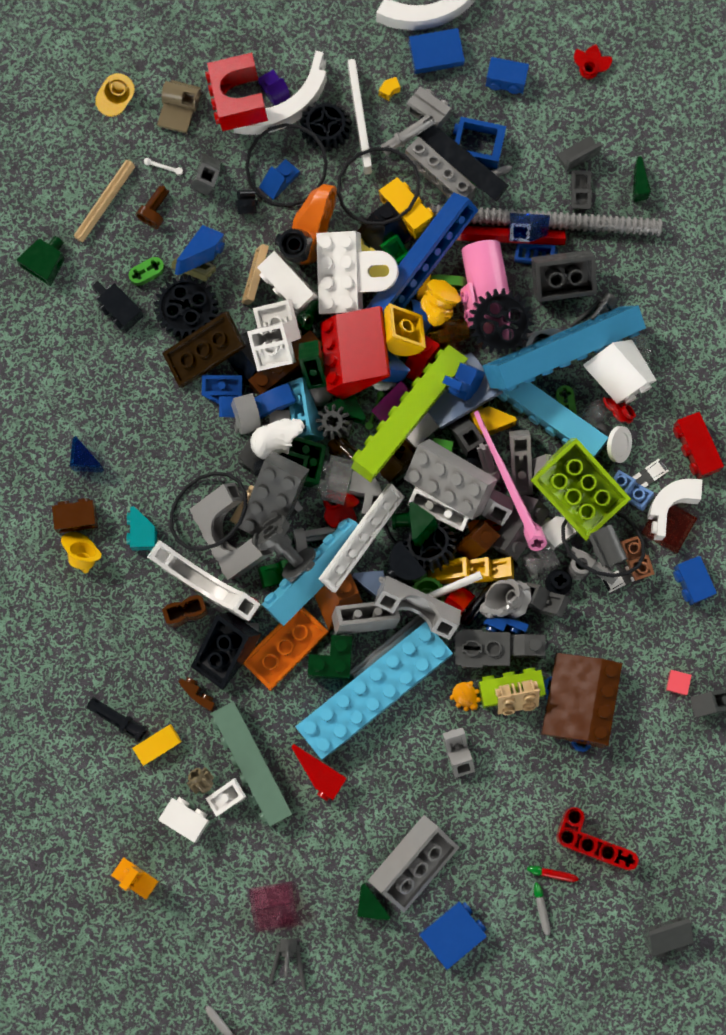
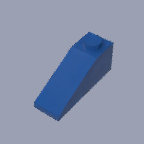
M202 225L177 258L175 274L181 275L214 260L218 253L221 254L224 249V234Z

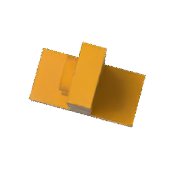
M125 857L122 858L111 875L121 882L119 886L125 891L133 890L146 900L159 882Z

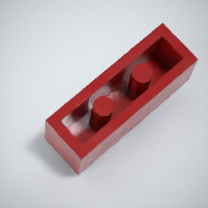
M700 411L678 419L675 422L673 432L677 439L680 438L683 455L685 457L688 456L691 463L689 464L691 473L696 475L697 479H701L721 471L724 467Z

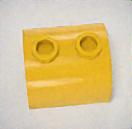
M389 303L384 309L386 344L389 352L398 356H412L422 352L426 348L423 315Z

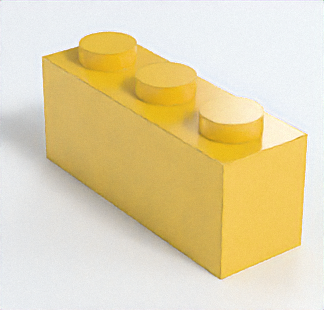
M398 177L379 190L381 202L385 204L389 201L399 214L409 207L415 196L406 182L402 183ZM418 196L412 209L402 217V220L409 233L415 239H418L435 216L429 207H424L422 200Z

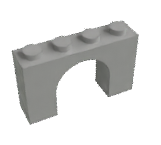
M235 482L222 484L189 509L193 515V520L199 526L202 536L208 545L214 544L225 537L223 533V520L230 510L243 501V496ZM252 538L239 548L233 547L227 540L219 546L211 548L212 555L219 563L221 571L227 580L241 577L273 554L271 548L263 551L258 550L252 544Z

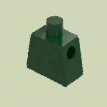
M54 236L49 243L39 238L17 258V262L21 268L51 286L65 260L63 254L59 251L64 242L57 236Z

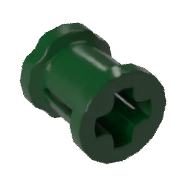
M410 511L408 513L395 514L394 512L392 514V530L401 527H411Z

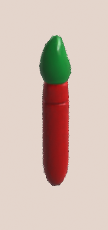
M540 866L527 867L530 873L537 876L542 875L567 882H577L579 880L576 875L542 868Z

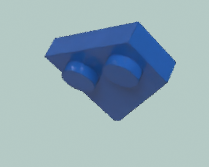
M202 375V396L219 404V397L242 396V375Z

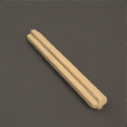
M125 160L75 232L74 237L78 241L84 242L135 168L132 161Z

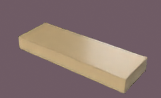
M262 244L255 251L242 304L249 306L255 300L260 281L259 274L261 273L257 267L266 259L269 248L267 245Z

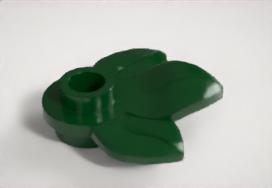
M313 300L309 303L306 310L299 313L296 317L302 336L309 330L313 333L312 325L321 317L317 310L318 300Z

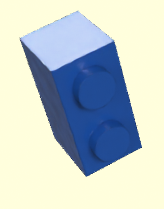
M491 57L485 86L492 90L502 89L512 94H523L529 64Z
M701 556L677 564L674 567V578L677 583H681L683 588L681 591L682 596L686 602L689 601L690 606L717 594Z

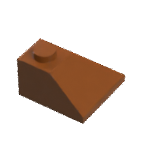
M351 574L346 577L336 592H331L324 586L314 595L329 631L334 629L331 616L335 606L362 603Z

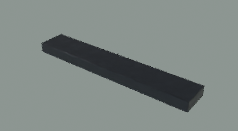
M432 125L417 135V137H420L493 200L498 201L509 185L436 125Z

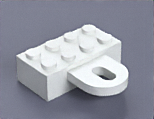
M357 231L316 233L319 314L336 315L363 309V293L386 291L397 281L399 268L396 260L384 251H361V233ZM372 266H388L389 273L385 277H371L369 274Z

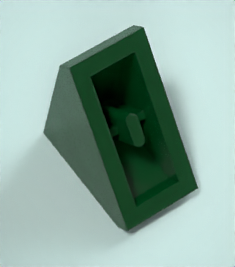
M354 395L344 400L338 399L327 405L330 411H332V405L335 404L337 407L336 412L342 406L344 408L342 414L349 413L345 420L351 419L355 423L365 425L366 416Z
M409 502L412 540L415 548H420L435 531L438 524L432 514L414 502Z
M363 883L360 890L357 917L388 921L391 917L367 885Z

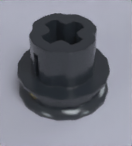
M555 569L547 575L545 587L550 592L565 595L572 587V578L567 571ZM558 577L564 581L561 586H558V582L555 581Z

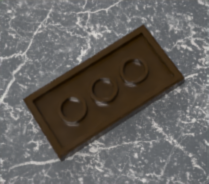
M225 311L162 354L178 386L183 388L244 349L246 345L229 312Z

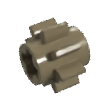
M206 767L203 770L195 768L188 775L189 782H187V785L195 794L199 791L204 794L212 788L214 777Z

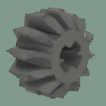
M335 404L332 405V411H330L328 406H325L326 414L321 411L318 412L323 419H316V423L323 424L317 428L318 431L325 429L323 432L324 437L328 436L330 432L331 439L335 438V432L340 438L343 437L340 430L349 431L344 427V424H351V421L344 420L349 416V413L342 414L344 411L342 406L337 412ZM331 417L338 418L337 426L334 427L328 424V421L331 422L329 420Z

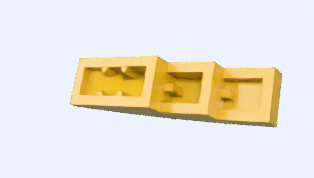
M467 557L455 558L454 560H449V567L443 565L442 571L437 568L434 574L431 570L427 572L428 578H435L437 581H440V584L453 583L480 571L483 579L474 583L514 579V566L511 557L493 560L489 557L471 560Z

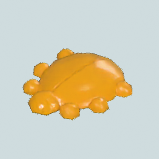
M473 681L456 684L450 696V699L456 702V707H464L465 712L469 708L472 711L477 710V702L481 701V698L477 697L480 690L475 689Z

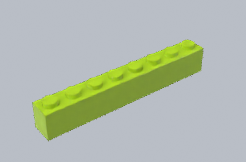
M449 344L444 350L441 348L434 357L436 360L433 364L428 363L423 370L424 375L422 378L417 377L411 385L413 389L410 392L406 391L399 400L401 402L400 405L392 407L386 422L382 420L376 428L377 433L374 436L370 435L366 439L364 449L362 451L358 449L353 455L352 460L354 462L351 468L369 482L373 481L448 388V385L442 383L445 375L455 377L460 363L466 364L468 358Z

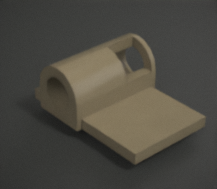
M171 80V82L165 81L161 93L163 107L157 127L187 134L193 113L196 112L200 101L201 87Z

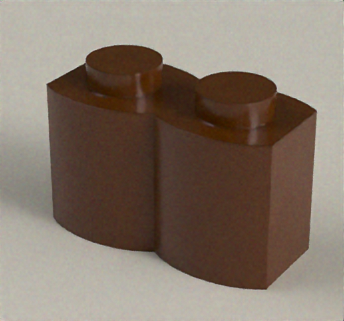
M201 595L190 596L182 603H170L162 609L165 621L169 627H179L187 623L188 620H199L208 614L205 601Z

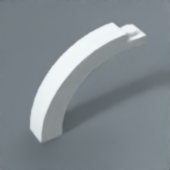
M383 0L376 12V22L402 30L435 28L460 16L475 0H441L427 5H407L393 0Z
M315 51L310 73L296 94L283 103L265 108L268 121L233 129V133L258 135L269 127L283 123L293 124L303 117L302 113L307 111L308 105L313 107V103L317 102L327 80L325 71L326 60L323 58V52ZM283 128L275 129V130H272V131H270V132H275V131L280 130V129H283Z
M158 540L147 558L180 582L221 608L246 621H250L260 606L259 602L245 592L239 591L213 577L160 540Z

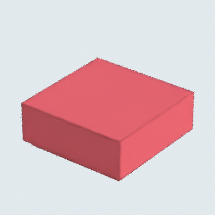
M670 670L666 691L687 696L692 675Z

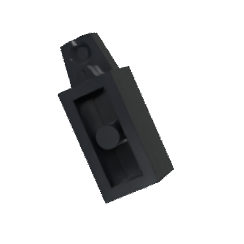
M98 281L92 285L93 290L98 294L96 299L100 305L98 307L105 316L109 314L113 318L112 323L119 330L123 328L127 332L144 317L142 310L115 283L107 288Z

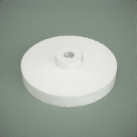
M617 426L608 437L607 452L611 461L622 463L631 452L632 436L627 427Z

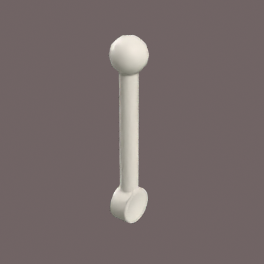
M150 158L144 159L145 165L160 167L175 172L178 176L183 174V170L180 167L172 168L151 161Z

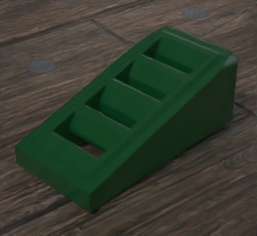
M642 156L637 158L634 166L633 202L647 200L651 193Z

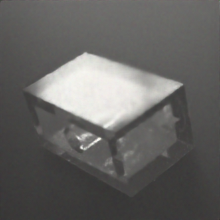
M331 455L330 461H325L323 473L326 474L325 480L320 479L318 491L321 492V500L344 505L353 472L351 468L352 460Z

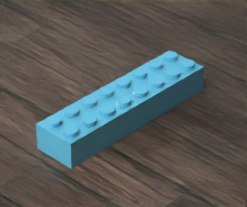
M425 621L295 727L323 761L448 660L453 653L436 633L431 632L429 625Z

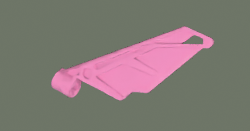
M475 411L474 414L523 522L524 537L528 547L532 551H540L547 545V539L542 527L532 520L479 411Z

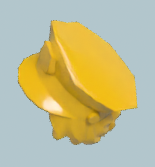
M432 279L427 283L428 290L425 291V295L420 303L422 310L428 317L429 323L436 327L451 319L453 307L462 298L457 290L448 282Z

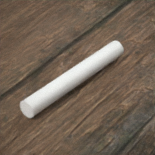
M480 571L427 593V595L437 599L483 578Z

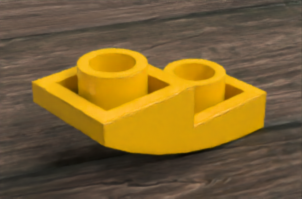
M169 724L132 749L144 766L182 741L173 726Z

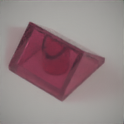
M292 881L249 888L251 912L256 932L298 925Z

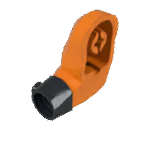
M322 184L312 190L296 213L292 229L286 230L282 235L277 234L275 246H279L281 253L288 261L299 265H309L317 261L316 233H325L328 230L336 204V186Z

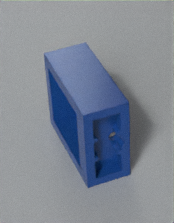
M460 117L459 124L455 123L453 135H456L455 141L459 145L463 128L496 135L492 156L472 151L468 152L486 167L497 169L506 126Z

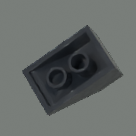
M230 612L217 614L191 667L216 686L224 689L252 653L261 633Z

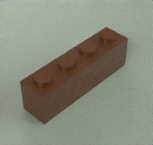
M309 330L301 339L292 344L296 359L295 363L257 372L248 380L250 388L259 396L285 384L302 370L299 362V343L319 339ZM319 340L320 347H321V350H322V353H323V346H322V343H321L320 340Z

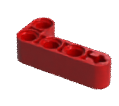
M573 807L564 812L556 834V840L560 846L622 870H633L637 867L639 859L633 851L580 832L585 818L581 809ZM571 811H575L578 814V822H570L568 816ZM565 831L572 835V840L568 844L564 843L561 838ZM585 839L590 840L592 843V848L589 851H585L582 848V842ZM604 847H609L612 850V856L609 859L604 858L602 855ZM618 855L621 857H628L630 855L629 859L632 860V863L625 866L626 862L617 859Z

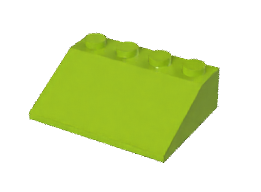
M577 438L568 440L530 480L585 541L589 539L591 533L599 530L631 500L628 494Z

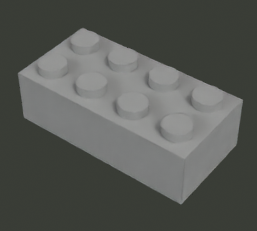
M430 439L418 444L404 477V480L471 520L483 513L498 480Z

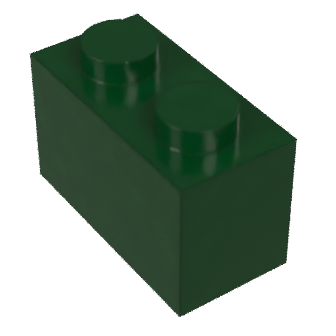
M319 340L299 343V362L308 390L325 387L324 356Z

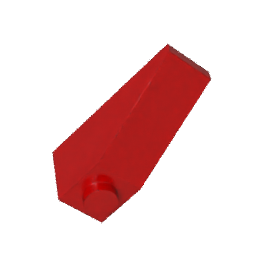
M293 744L291 748L313 786L319 791L317 795L325 801H328L329 798L334 801L347 778Z

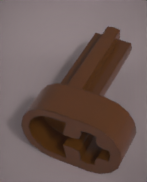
M163 185L159 186L145 206L142 205L135 214L136 217L148 226L158 229L164 222V219L155 211L166 198L169 190Z

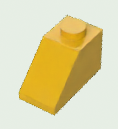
M480 406L473 410L469 416V420L476 426L483 438L484 435L475 417V411H479L490 435L511 428L517 422L516 417L490 406L485 408Z

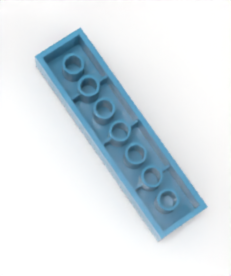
M639 305L620 306L597 316L594 320L589 319L482 366L490 388H495L499 391L505 389L511 391L518 388L519 383H530L536 380L535 376L540 374L545 376L553 373V369L558 366L559 368H564L571 365V361L577 359V361L589 357L588 353L601 352L605 349V346L613 342L623 341L622 339L627 336L628 338L638 336L640 334L639 331L645 329L646 326Z

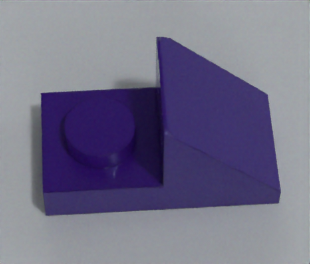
M274 69L258 78L257 82L273 106L283 103L292 97L284 79L279 78Z

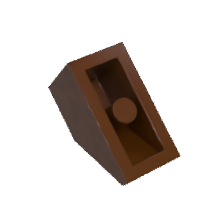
M481 518L456 546L457 552L469 560L476 559L485 553L501 535Z

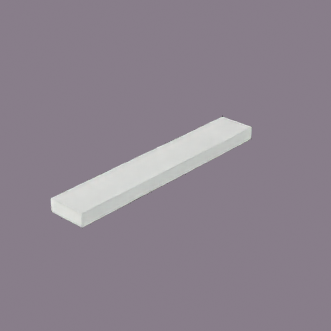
M350 59L348 60V73L360 150L364 151L369 149L356 60ZM370 153L361 155L364 175L371 174L372 162Z
M387 484L318 578L331 592L338 590L405 498L393 484Z

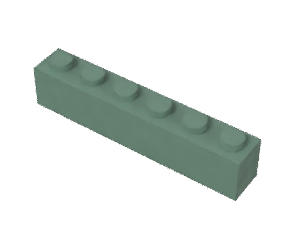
M233 701L212 712L213 718L210 721L216 731L220 730L223 737L220 740L225 750L227 748L230 749L232 756L229 758L233 766L240 768L242 774L239 777L244 787L249 786L252 792L249 794L254 806L259 805L262 811L259 813L263 824L266 825L268 823L269 827H272L292 816L293 814L235 702Z

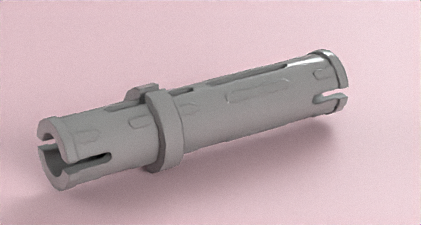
M428 113L402 132L395 133L394 137L381 144V147L393 148L395 150L400 146L404 147L406 142L436 124L435 120H432L433 116ZM383 151L387 156L391 153L390 151Z

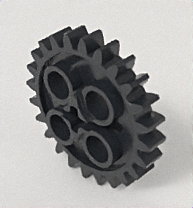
M181 275L178 282L173 278V284L165 282L167 288L160 287L162 294H156V298L159 300L154 302L155 307H157L154 309V313L158 315L156 317L157 322H161L160 326L162 329L167 327V334L173 331L175 338L180 333L182 339H184L186 334H192L209 323L210 320L215 319L216 315L213 313H219L218 308L215 307L219 303L215 299L217 297L216 293L212 292V286L206 287L207 283L205 281L200 283L198 278L192 281L190 275L187 280H184ZM179 292L186 293L182 298L176 297ZM197 299L204 300L200 305L195 304ZM171 310L178 311L174 316L169 315ZM191 316L197 318L194 322H188L187 319Z
M503 288L500 294H498L497 289H494L493 295L488 291L485 293L486 299L482 296L478 297L481 302L480 304L473 303L476 310L469 311L474 316L467 320L473 322V325L469 326L468 329H474L475 332L471 334V337H478L475 344L482 342V350L488 346L489 353L496 349V354L500 355L503 349L506 355L509 353V348L513 352L516 351L515 345L523 347L521 340H529L526 333H532L528 326L534 325L533 322L529 321V318H532L534 314L527 313L531 306L524 307L526 299L521 302L519 301L521 294L513 297V290L506 294L505 288ZM492 303H496L499 306L498 314L490 312V305ZM511 310L517 311L519 315L516 321H512L509 318ZM484 315L495 319L503 317L504 322L517 325L518 328L514 329L508 325H501L499 327L497 321L486 319ZM486 322L490 323L493 327V331L490 334L483 331V325ZM505 329L510 330L512 333L509 341L502 337V332Z

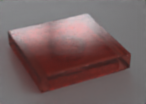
M673 505L667 513L666 536L662 541L654 540V534L651 533L652 521L655 520L649 519L641 534L677 554L697 518Z

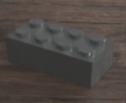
M272 451L263 462L239 529L254 536L255 533L259 535L262 531L260 527L274 516L279 515L281 518L284 515L289 521L310 469Z

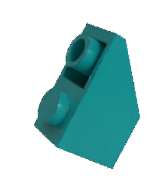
M131 506L130 513H127V525H130V533L126 535L127 545H130L132 551L152 550L157 543V529L138 509Z

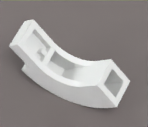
M701 479L678 480L670 483L659 492L652 502L647 519L655 520L652 521L651 533L654 534V540L662 541L666 536L667 513L670 507L679 503L698 504L702 495Z

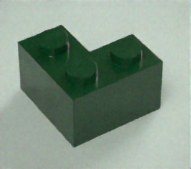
M295 437L292 441V447L289 449V454L281 453L279 455L310 469L303 486L310 488L319 484L326 445Z
M331 635L330 655L309 654L308 678L350 680L352 636Z

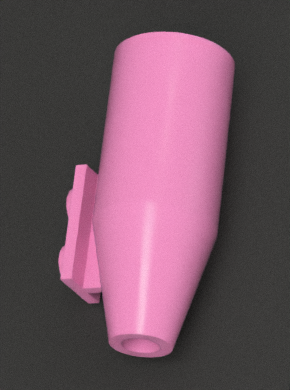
M497 240L478 241L461 249L467 285L460 292L461 301L464 305L465 321L474 316L469 311L476 310L473 305L474 302L481 303L478 298L479 296L486 299L485 293L487 291L493 295V290L497 289L498 294H500L503 288H505L506 294L509 293L501 245ZM492 303L490 305V312L498 314L499 306L496 303ZM484 315V318L497 321L499 323V327L501 325L510 326L509 323L503 321V317L495 319L488 315ZM467 321L468 327L473 325V322ZM487 322L484 323L483 331L490 334L493 331L492 325ZM505 329L502 332V337L509 341V330Z

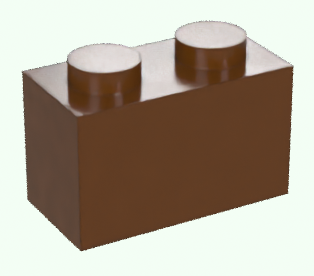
M89 498L78 499V502L75 503L61 501L57 505L52 506L54 530L58 534L98 528L96 504Z

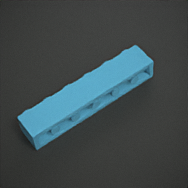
M531 382L519 383L518 388L511 391L502 390L503 393L497 396L501 401H507L512 404V408L518 413L522 414L523 412L533 424H540L544 427L550 436H557L562 440L563 445L571 438H577L591 455L596 458L607 444L608 437Z
M350 518L342 520L338 524L337 529L332 534L327 535L323 539V543L318 548H315L314 567L310 571H304L298 575L297 579L293 582L283 579L279 587L265 597L261 605L277 622L284 626L324 586L318 578L357 527L358 523Z

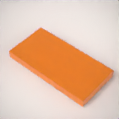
M303 606L284 626L279 623L253 649L243 664L271 691L329 634V631Z

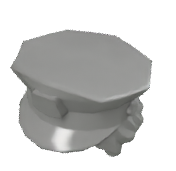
M511 578L496 581L486 592L485 602L480 605V613L490 619L495 616H506L514 620L524 615L532 600L530 586L520 580L515 581Z

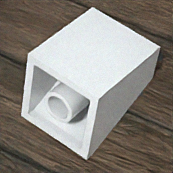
M633 340L613 342L583 364L585 369L617 404L623 402L628 404L636 399L635 395L648 391L652 388L651 384L657 381Z

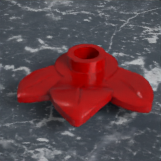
M597 44L588 48L586 52L576 49L573 57L574 62L579 67L580 75L585 79H593L598 73L607 71L612 63V57H601ZM589 68L592 72H588L585 69Z
M603 398L604 405L613 412V416L618 421L628 424L633 422L636 413L630 405L624 402L617 404L612 398Z
M330 492L326 494L323 500V505L326 509L324 513L326 523L334 529L344 519L350 518L356 521V514L353 508L360 501L349 493L340 495L336 492ZM335 500L337 504L331 505L330 501Z

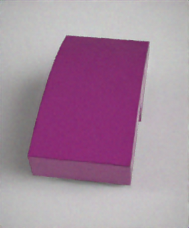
M400 381L371 412L380 421L384 420L386 422L394 405L398 407L401 403L399 400L406 391L410 392L411 390Z

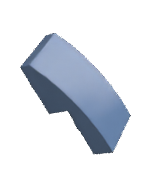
M620 470L613 477L631 498L629 503L644 511L654 497V492L638 484L636 479Z

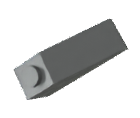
M510 635V658L543 659L545 657V635Z

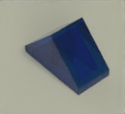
M75 436L72 439L70 468L73 471L102 473L104 471L102 465Z

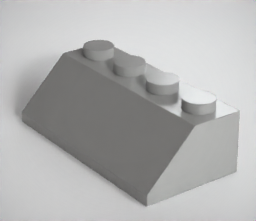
M423 815L368 881L405 913L460 847L436 824Z

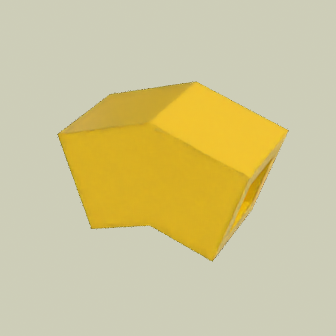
M396 77L384 81L379 89L380 97L389 101L392 95L400 92L401 87Z

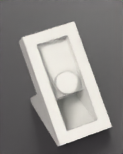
M234 778L208 796L206 800L217 817L234 805L244 801L246 795L236 778Z

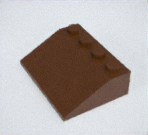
M556 653L541 735L591 745L597 748L608 746L622 663L602 658Z

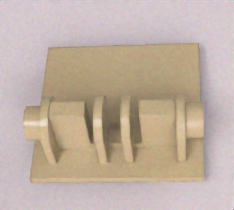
M522 681L521 684L517 682L519 693H516L513 683L511 684L513 694H511L509 684L495 689L496 697H498V715H511L515 711H531L539 707L540 688L538 689L537 681Z

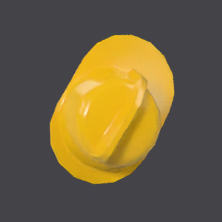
M119 73L112 74L106 78L95 98L98 110L106 116L121 114L135 92L132 80L128 76Z
M68 532L61 537L62 546L68 553L69 564L76 569H80L84 574L88 573L89 569L102 556L94 543L81 533Z

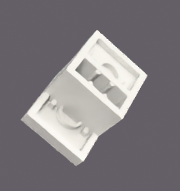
M288 299L253 308L258 328L248 331L247 334L257 371L295 363L296 359L291 342L301 339L292 300Z

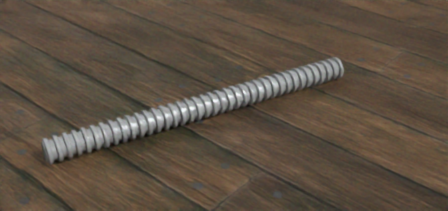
M431 204L430 209L434 216L438 214L443 206ZM480 207L470 221L473 224L479 223V225L491 223L492 226L494 224H497V226H500V224H503V226L509 225L510 227L522 225V228L534 226V228L540 227V229L552 227L553 230L556 228L562 230V228L565 230L571 229V231L583 229V232L595 230V232L601 231V233L605 231L611 233L613 231L614 234L617 232L623 234V232H626V234L632 233V235L644 233L645 236L648 234L650 236H654V234L660 236L663 227L662 220H655V218L643 220V217L639 219L633 217L631 219V217L625 218L624 216H621V218L615 216L613 218L612 215L600 217V215L594 216V214L588 216V214H584L582 216L581 213L575 215V213H572V215H569V213L563 214V212L551 214L550 211L547 213L541 211L539 213L538 211L532 212V210H529V212H526V210H523L521 212L520 209L508 211V209L502 210L499 208L495 210V208H492L490 210L489 207L486 209Z

